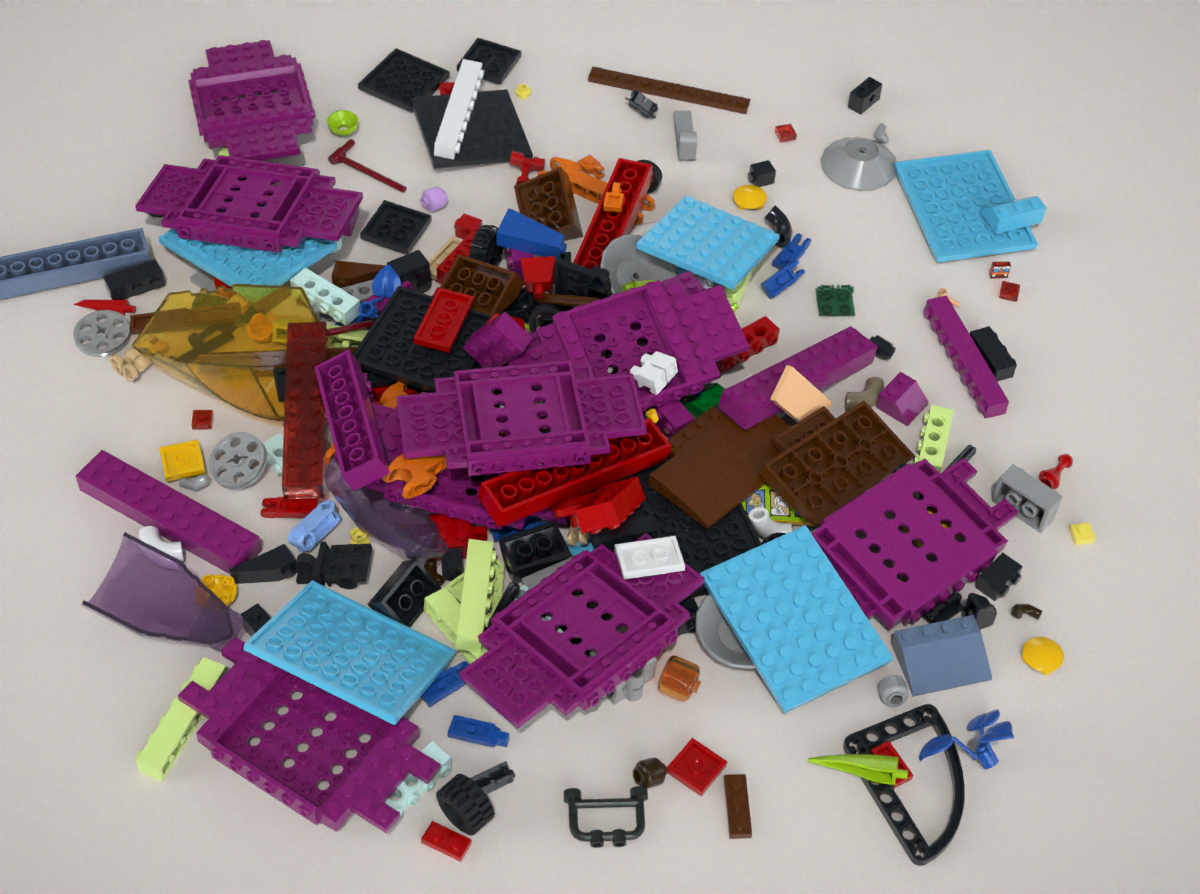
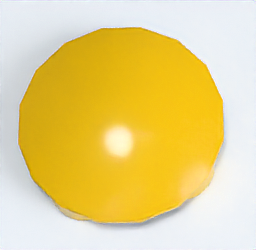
M742 185L733 192V199L740 210H760L764 208L767 195L758 186Z
M222 574L205 575L196 590V598L199 604L209 610H221L228 607L237 595V586L233 577Z
M1047 637L1031 638L1024 644L1022 649V661L1031 668L1040 671L1043 675H1050L1052 671L1061 667L1064 660V653L1060 645Z

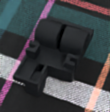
M321 542L317 558L307 553L298 555L295 565L298 572L296 582L297 584H309L313 580L325 586V582L328 587H331L332 583H337L343 589H354L357 586V582H366L373 548L370 543L331 545L330 550L326 542Z

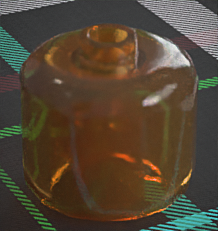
M671 655L663 668L657 690L676 700L686 702L692 693H697L701 684V681L698 680L700 667L676 655Z

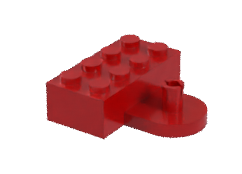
M636 476L602 485L595 492L576 496L554 505L551 510L555 518L569 516L572 527L580 526L582 534L587 532L595 534L602 531L603 528L608 527L611 530L621 526L620 523L627 520V516L633 514V510L640 507V504L646 498L639 478Z

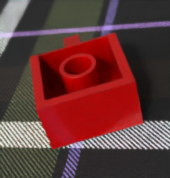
M430 514L432 558L436 561H441V549L461 548L462 559H466L469 539L487 541L486 527H476L468 521L451 518L443 514Z

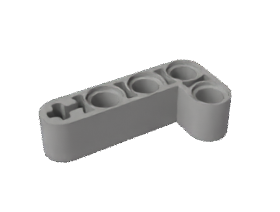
M691 110L674 111V130L678 160H695L697 132L693 130Z

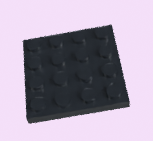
M395 48L358 83V89L413 113L411 98L430 96L439 87L440 83H444L450 77V71Z

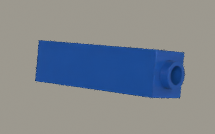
M508 208L497 230L498 246L542 257L555 256L556 260L558 257H561V254H565L567 244L564 243L565 235L513 209Z

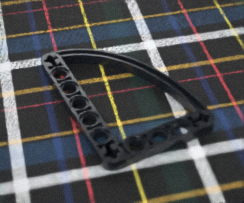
M924 704L848 735L845 738L843 749L846 754H856L857 752L858 754H872L870 750L888 741H895L929 726L933 727L937 736L943 734L952 736L938 709L931 704ZM912 719L915 725L907 726L904 720ZM887 726H892L897 730V732L895 734H890L885 730V728ZM875 734L878 740L870 741L867 739V735ZM850 742L854 745L857 744V750L854 746H849ZM954 742L949 748L944 750L953 787L952 814L946 830L930 847L890 784L883 783L874 785L870 780L860 777L909 859L918 866L926 865L935 860L946 850L952 842L961 821L965 800V785L959 754ZM887 794L892 798V801L885 803L881 800L880 796ZM895 812L900 813L903 816V820L895 821L891 814ZM910 831L914 834L915 838L907 840L904 838L903 832ZM917 850L919 853L924 852L923 858L921 855H916Z

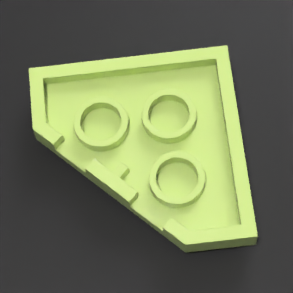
M495 558V563L491 562V566H495L494 576L489 578V582H493L491 595L487 594V598H491L490 611H485V614L489 615V620L503 595L505 568L504 564L497 558ZM465 572L444 586L450 593L456 596L460 605Z

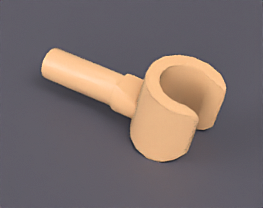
M941 288L940 293L937 292V297L947 295L953 305L958 308L961 304L948 296L947 289Z

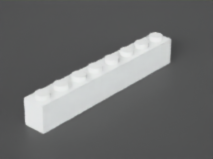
M463 59L435 141L434 156L454 160L456 153L460 152V142H463L464 132H466L468 125L466 121H470L471 111H473L475 102L473 100L477 99L481 80L484 77L482 63Z

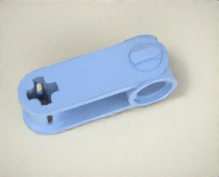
M333 500L323 501L298 525L292 528L288 535L290 545L295 546L299 552L313 549L341 521V516L335 509V502Z

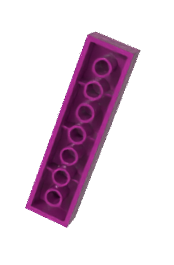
M348 349L314 368L342 478L353 491H356L389 474L390 471L360 363Z

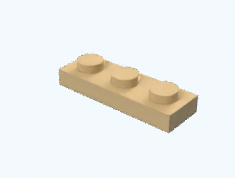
M451 237L428 261L430 263V278L437 280L436 268L462 241Z

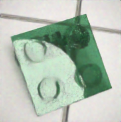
M823 284L817 286L815 291L819 316H855L852 293H854L853 286H850V284L841 285V288L839 284H837L836 288H834V284L831 286Z

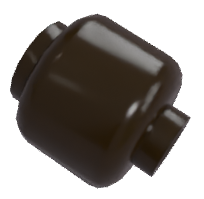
M656 757L638 761L633 769V778L636 784L646 788L661 785L667 774L665 764Z

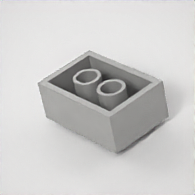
M1012 464L999 477L992 502L998 504L1003 499H1006L1019 511L1016 518L1042 533L1054 520L1063 496L1023 469Z

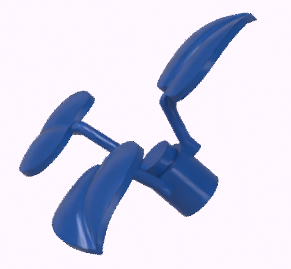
M391 265L383 267L372 283L373 294L381 297L370 300V302L361 303L359 306L360 315L350 324L363 322L366 320V317L369 319L377 318L379 310L374 304L384 300L385 296L391 298L397 287L401 286L400 277ZM336 322L335 324L337 326H345L341 322Z
M998 709L978 715L967 725L968 730L974 731L979 729L980 736L977 738L980 744L975 747V753L955 736L950 737L949 734H943L932 738L923 746L919 759L922 761L928 756L940 753L955 742L969 753L973 760L978 759L983 769L992 768L998 764L999 760L989 742L1014 739L1012 725L1009 721L992 725L999 719L1000 712ZM992 725L987 729V732H984V727Z

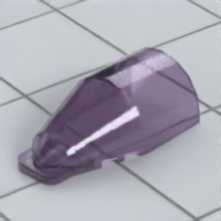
M333 457L325 473L326 487L363 533L408 559L442 558L445 556L448 546L441 538L434 521H430V511L384 499L383 492L366 488V485L353 491L342 478L337 458Z
M126 532L123 534L117 556L100 587L88 602L85 600L82 602L83 608L140 637L210 647L218 652H221L234 637L238 636L243 626L242 616L229 609L181 560Z

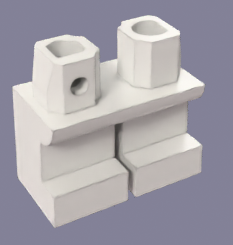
M657 351L653 355L645 353L641 357L642 367L633 366L630 369V374H633L634 379L638 381V386L642 387L644 385L650 388L651 393L658 395L678 372L676 358Z

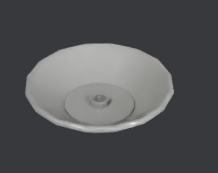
M846 137L834 141L824 149L821 157L823 171L832 181L842 187L857 191L875 190L886 186L896 175L894 162L897 161L894 154L881 143L863 137Z
M623 235L612 240L603 251L600 265L601 268L607 269L610 273L612 294L623 293L622 285H626L627 282L644 280L664 281L676 277V267L674 264L637 249V242L643 237L641 235Z
M709 593L703 598L696 612V633L702 647L715 660L730 667L756 668Z

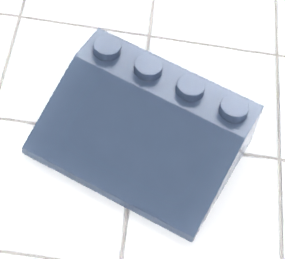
M974 615L896 630L891 645L913 697L992 680L982 634Z

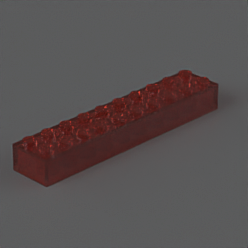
M326 322L288 323L282 465V491L284 499L324 498L326 412L314 367L328 359V331Z

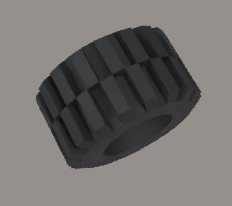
M457 774L436 792L438 804L445 816L456 828L468 835H474L495 815L491 801L476 782L463 774Z

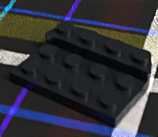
M558 257L555 261L554 294L597 297L600 300L611 296L610 273L607 269L596 265L591 270ZM560 305V311L566 312L577 306Z

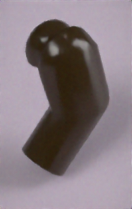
M433 558L427 559L424 568L442 586L445 582V577L437 573L436 560Z
M1015 604L1011 614L1020 619L1023 613L1039 620L1043 611L1030 604Z

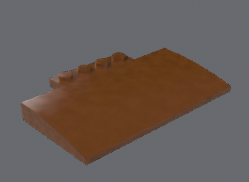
M864 400L837 418L823 406L774 437L771 442L781 454L765 463L758 474L796 512L813 526H816L823 519L891 475L898 465L903 462L906 464L915 458V455Z
M713 406L668 439L672 445L669 452L672 458L650 474L648 485L705 528L709 529L767 483L758 472L765 463L781 454L771 441L774 437L790 428V426L775 414L744 430L725 413Z

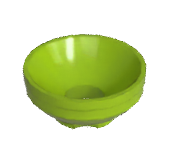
M348 110L336 111L327 120L329 129L341 136H348L358 127L357 115ZM342 127L348 128L346 130H339Z

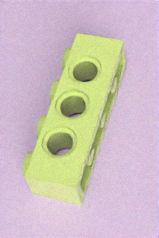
M931 405L930 412L926 411L923 422L927 423V425L922 426L920 437L924 438L919 440L917 451H920V455L916 454L914 464L926 459L939 473L941 472L954 410Z

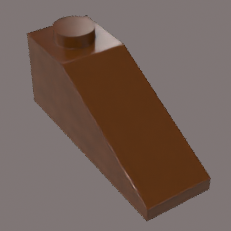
M336 260L331 275L332 284L339 288H344L374 280L379 271L386 265Z

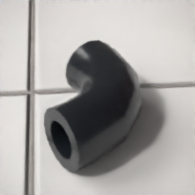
M775 205L764 219L772 225L775 233L780 235L779 241L775 245L784 247L791 239L792 227L787 216Z

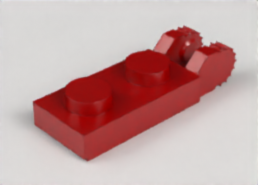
M265 498L262 500V506L266 508L261 510L260 515L264 518H305L318 506V498Z

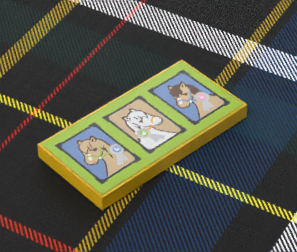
M769 485L762 486L742 502L748 517L752 509L763 507L768 510L769 516L773 521L813 526L786 503Z

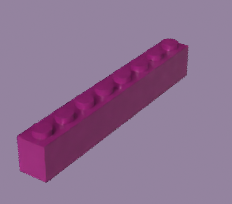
M947 295L928 299L923 309L924 316L928 318L932 330L936 332L940 344L944 346L947 356L952 360L954 369L960 374L962 383L968 388L970 397L976 402L978 411L982 413L985 419L1006 414L1009 401Z

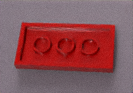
M438 288L413 338L414 344L450 353L472 308L474 296Z

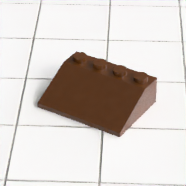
M562 167L514 186L521 214L565 235L564 241L583 234L570 179Z
M458 254L440 288L474 296V303L471 309L493 316L496 313L500 314L517 298L525 282L514 271Z

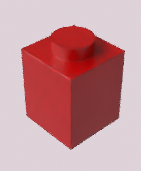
M463 213L454 224L456 237L464 240L477 225L482 227V220Z

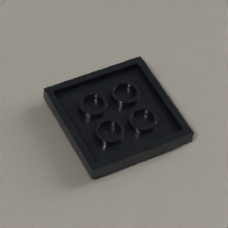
M477 38L457 64L456 69L459 71L463 59L482 63V70H484L483 79L501 85L520 59L521 51Z
M384 200L361 231L360 239L409 254L432 221V217L429 214Z

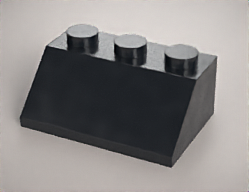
M556 521L498 540L505 568L511 581L514 583H519L522 578L571 557V552Z
M417 559L406 560L399 565L367 605L372 610L410 628L424 611L425 597L442 588Z

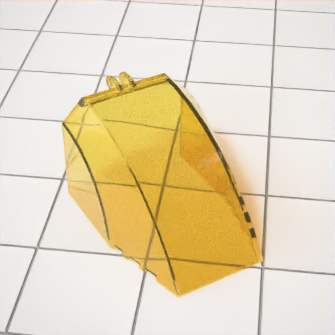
M233 284L231 289H226L225 286H217L215 291H208L207 288H202L200 293L192 294L190 290L168 293L132 344L135 350L182 382L221 402L260 418L275 421H294L298 415L297 407L299 404L306 401H322V396L279 402L273 370L254 371L252 366L198 361V353L328 348V338L302 287Z

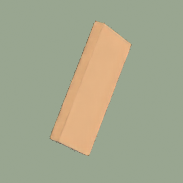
M786 365L770 398L797 423L823 406L829 410L832 401L792 366Z

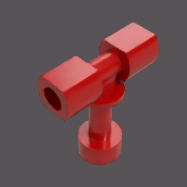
M512 151L509 164L519 166L522 171L521 176L516 180V185L529 180L528 173L532 170L543 171L545 159L535 156L533 159L523 157V153Z

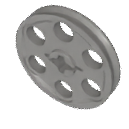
M100 310L92 312L79 320L74 328L73 336L76 346L82 353L92 357L113 355L121 351L131 339L130 324L124 315L116 311ZM100 318H107L104 322L98 321ZM116 323H123L120 327L114 326ZM85 326L91 327L89 330L86 331L81 330ZM118 336L124 337V338H123L122 340H120V341H115V340H114V339H115L116 337H118ZM84 340H90L88 344H81ZM101 345H107L105 349H98Z
M238 432L230 434L219 441L211 452L209 459L210 473L224 488L231 490L246 488L255 483L263 474L268 459L266 448L256 436L250 433ZM240 439V445L236 448H233V442L235 440ZM251 445H258L254 452H249ZM226 452L223 460H217L220 453ZM259 461V466L252 470L251 464ZM226 469V476L219 478V473ZM244 474L241 482H235L238 475Z

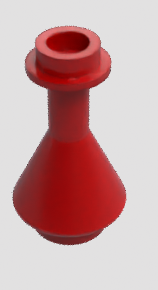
M1060 455L1058 457L1059 463L1056 467L1041 471L1039 473V480L1051 489H1057L1060 485L1061 472L1065 467L1070 468L1073 465V459L1070 455Z

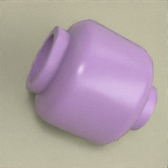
M439 187L427 189L422 193L421 205L430 212L442 209L448 200L447 194Z

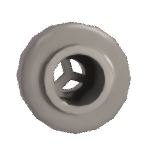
M890 675L883 678L879 683V692L882 701L886 705L897 707L908 699V689L902 677Z

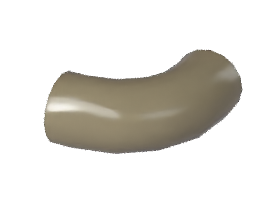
M879 377L868 378L863 391L847 392L845 411L850 410L864 400L870 407L874 406L878 402L879 393L884 389L883 379Z

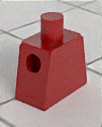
M555 256L520 258L526 291L533 292L535 299H543L545 291L553 290Z

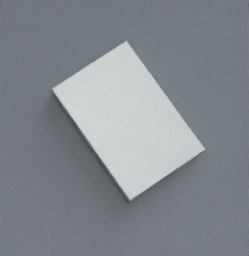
M676 536L615 544V552L623 579L685 571V564Z

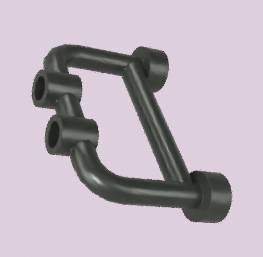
M636 786L631 788L630 798L581 799L580 789L569 788L563 792L564 802L568 803L571 834L579 841L590 842V846L593 848L603 847L604 841H613L614 847L626 846V840L639 838L645 830L644 801L648 799V789L646 787ZM635 807L636 828L633 831L616 829L612 832H603L602 830L582 832L578 828L577 809Z

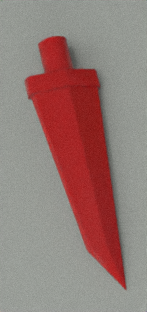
M84 299L73 304L97 311H116L124 316L126 312H136V306L128 305L129 301L124 299Z

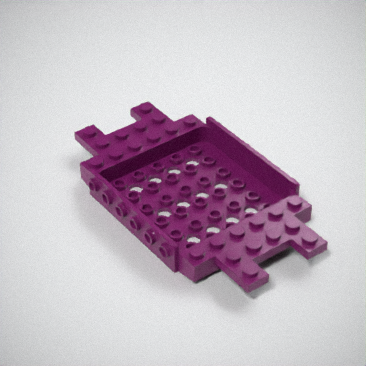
M965 458L941 474L926 459L913 465L908 463L823 519L820 527L811 533L868 620L876 615L889 630L902 621L905 626L911 622L915 624L921 619L924 612L928 613L929 609H935L938 602L944 603L953 592H960L967 582H974L979 577V574L992 564L996 555L1005 548L1008 540L998 529L1017 517L1019 511L1006 499H1003L991 508L966 483L976 475L977 470ZM913 493H921L923 499H915ZM928 506L935 507L937 513L930 514L926 508ZM892 512L895 515V518L888 519L885 517L884 513ZM947 520L950 522L951 527L944 528L940 521ZM898 526H906L909 532L901 533L898 530ZM863 531L866 534V538H858L855 532ZM954 535H962L965 541H956ZM912 540L921 541L923 546L921 548L913 546ZM876 545L879 547L880 552L872 553L869 550V546ZM933 554L937 561H928L926 555ZM883 560H891L894 566L891 568L884 566ZM904 574L908 581L900 582L897 579V575Z
M234 637L221 650L222 656L233 662L234 665L209 691L191 681L177 695L179 701L208 719L196 734L198 742L211 751L212 758L313 824L321 823L336 832L351 814L355 813L387 834L400 818V812L385 804L388 798L409 774L428 785L441 769L440 763L411 746L419 736V726L404 718V715L393 725L243 650L245 642L237 637ZM298 691L302 693L300 699L293 700L290 698L293 692ZM282 706L289 709L285 715L277 714L276 710ZM331 712L336 715L333 721H326L324 719L327 713ZM265 722H273L274 728L264 730L262 725ZM313 728H320L323 732L320 736L314 737L310 734V731ZM362 734H368L371 739L368 742L362 743L358 740V737ZM252 737H258L260 743L251 746L248 744V740ZM300 743H305L309 746L305 752L296 750L297 745ZM353 749L357 752V755L354 758H347L344 755L345 752ZM285 759H292L295 763L292 767L285 768L282 766V762ZM335 765H340L343 767V771L340 774H333L330 771L331 768ZM320 781L329 783V787L326 790H319L316 785Z

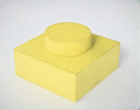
M1089 522L1070 525L1069 531L1075 545L1095 542L1096 537Z

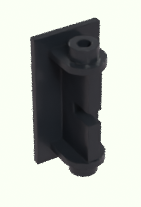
M638 90L631 92L630 99L625 97L630 102L628 105L636 110L639 108L643 116L647 118L651 116L656 119L653 113L658 111L657 104L648 98L646 99V96Z
M958 592L952 593L948 600L944 603L938 602L935 609L931 608L928 613L924 612L922 617L930 624L951 619L964 609V606L961 604L962 595Z
M504 761L471 777V779L488 794L513 782L515 774L512 769H509L507 761Z

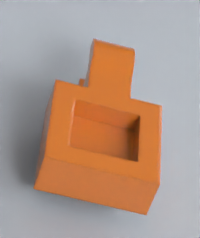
M588 155L577 161V164L580 165L584 173L588 175L592 173L598 179L605 177L601 173L604 167L593 156Z
M614 182L612 192H606L603 205L604 211H622L624 194L621 193V183Z

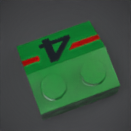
M718 383L704 384L703 390L697 394H689L680 402L695 420L711 407L715 406L718 408L722 392L725 388Z

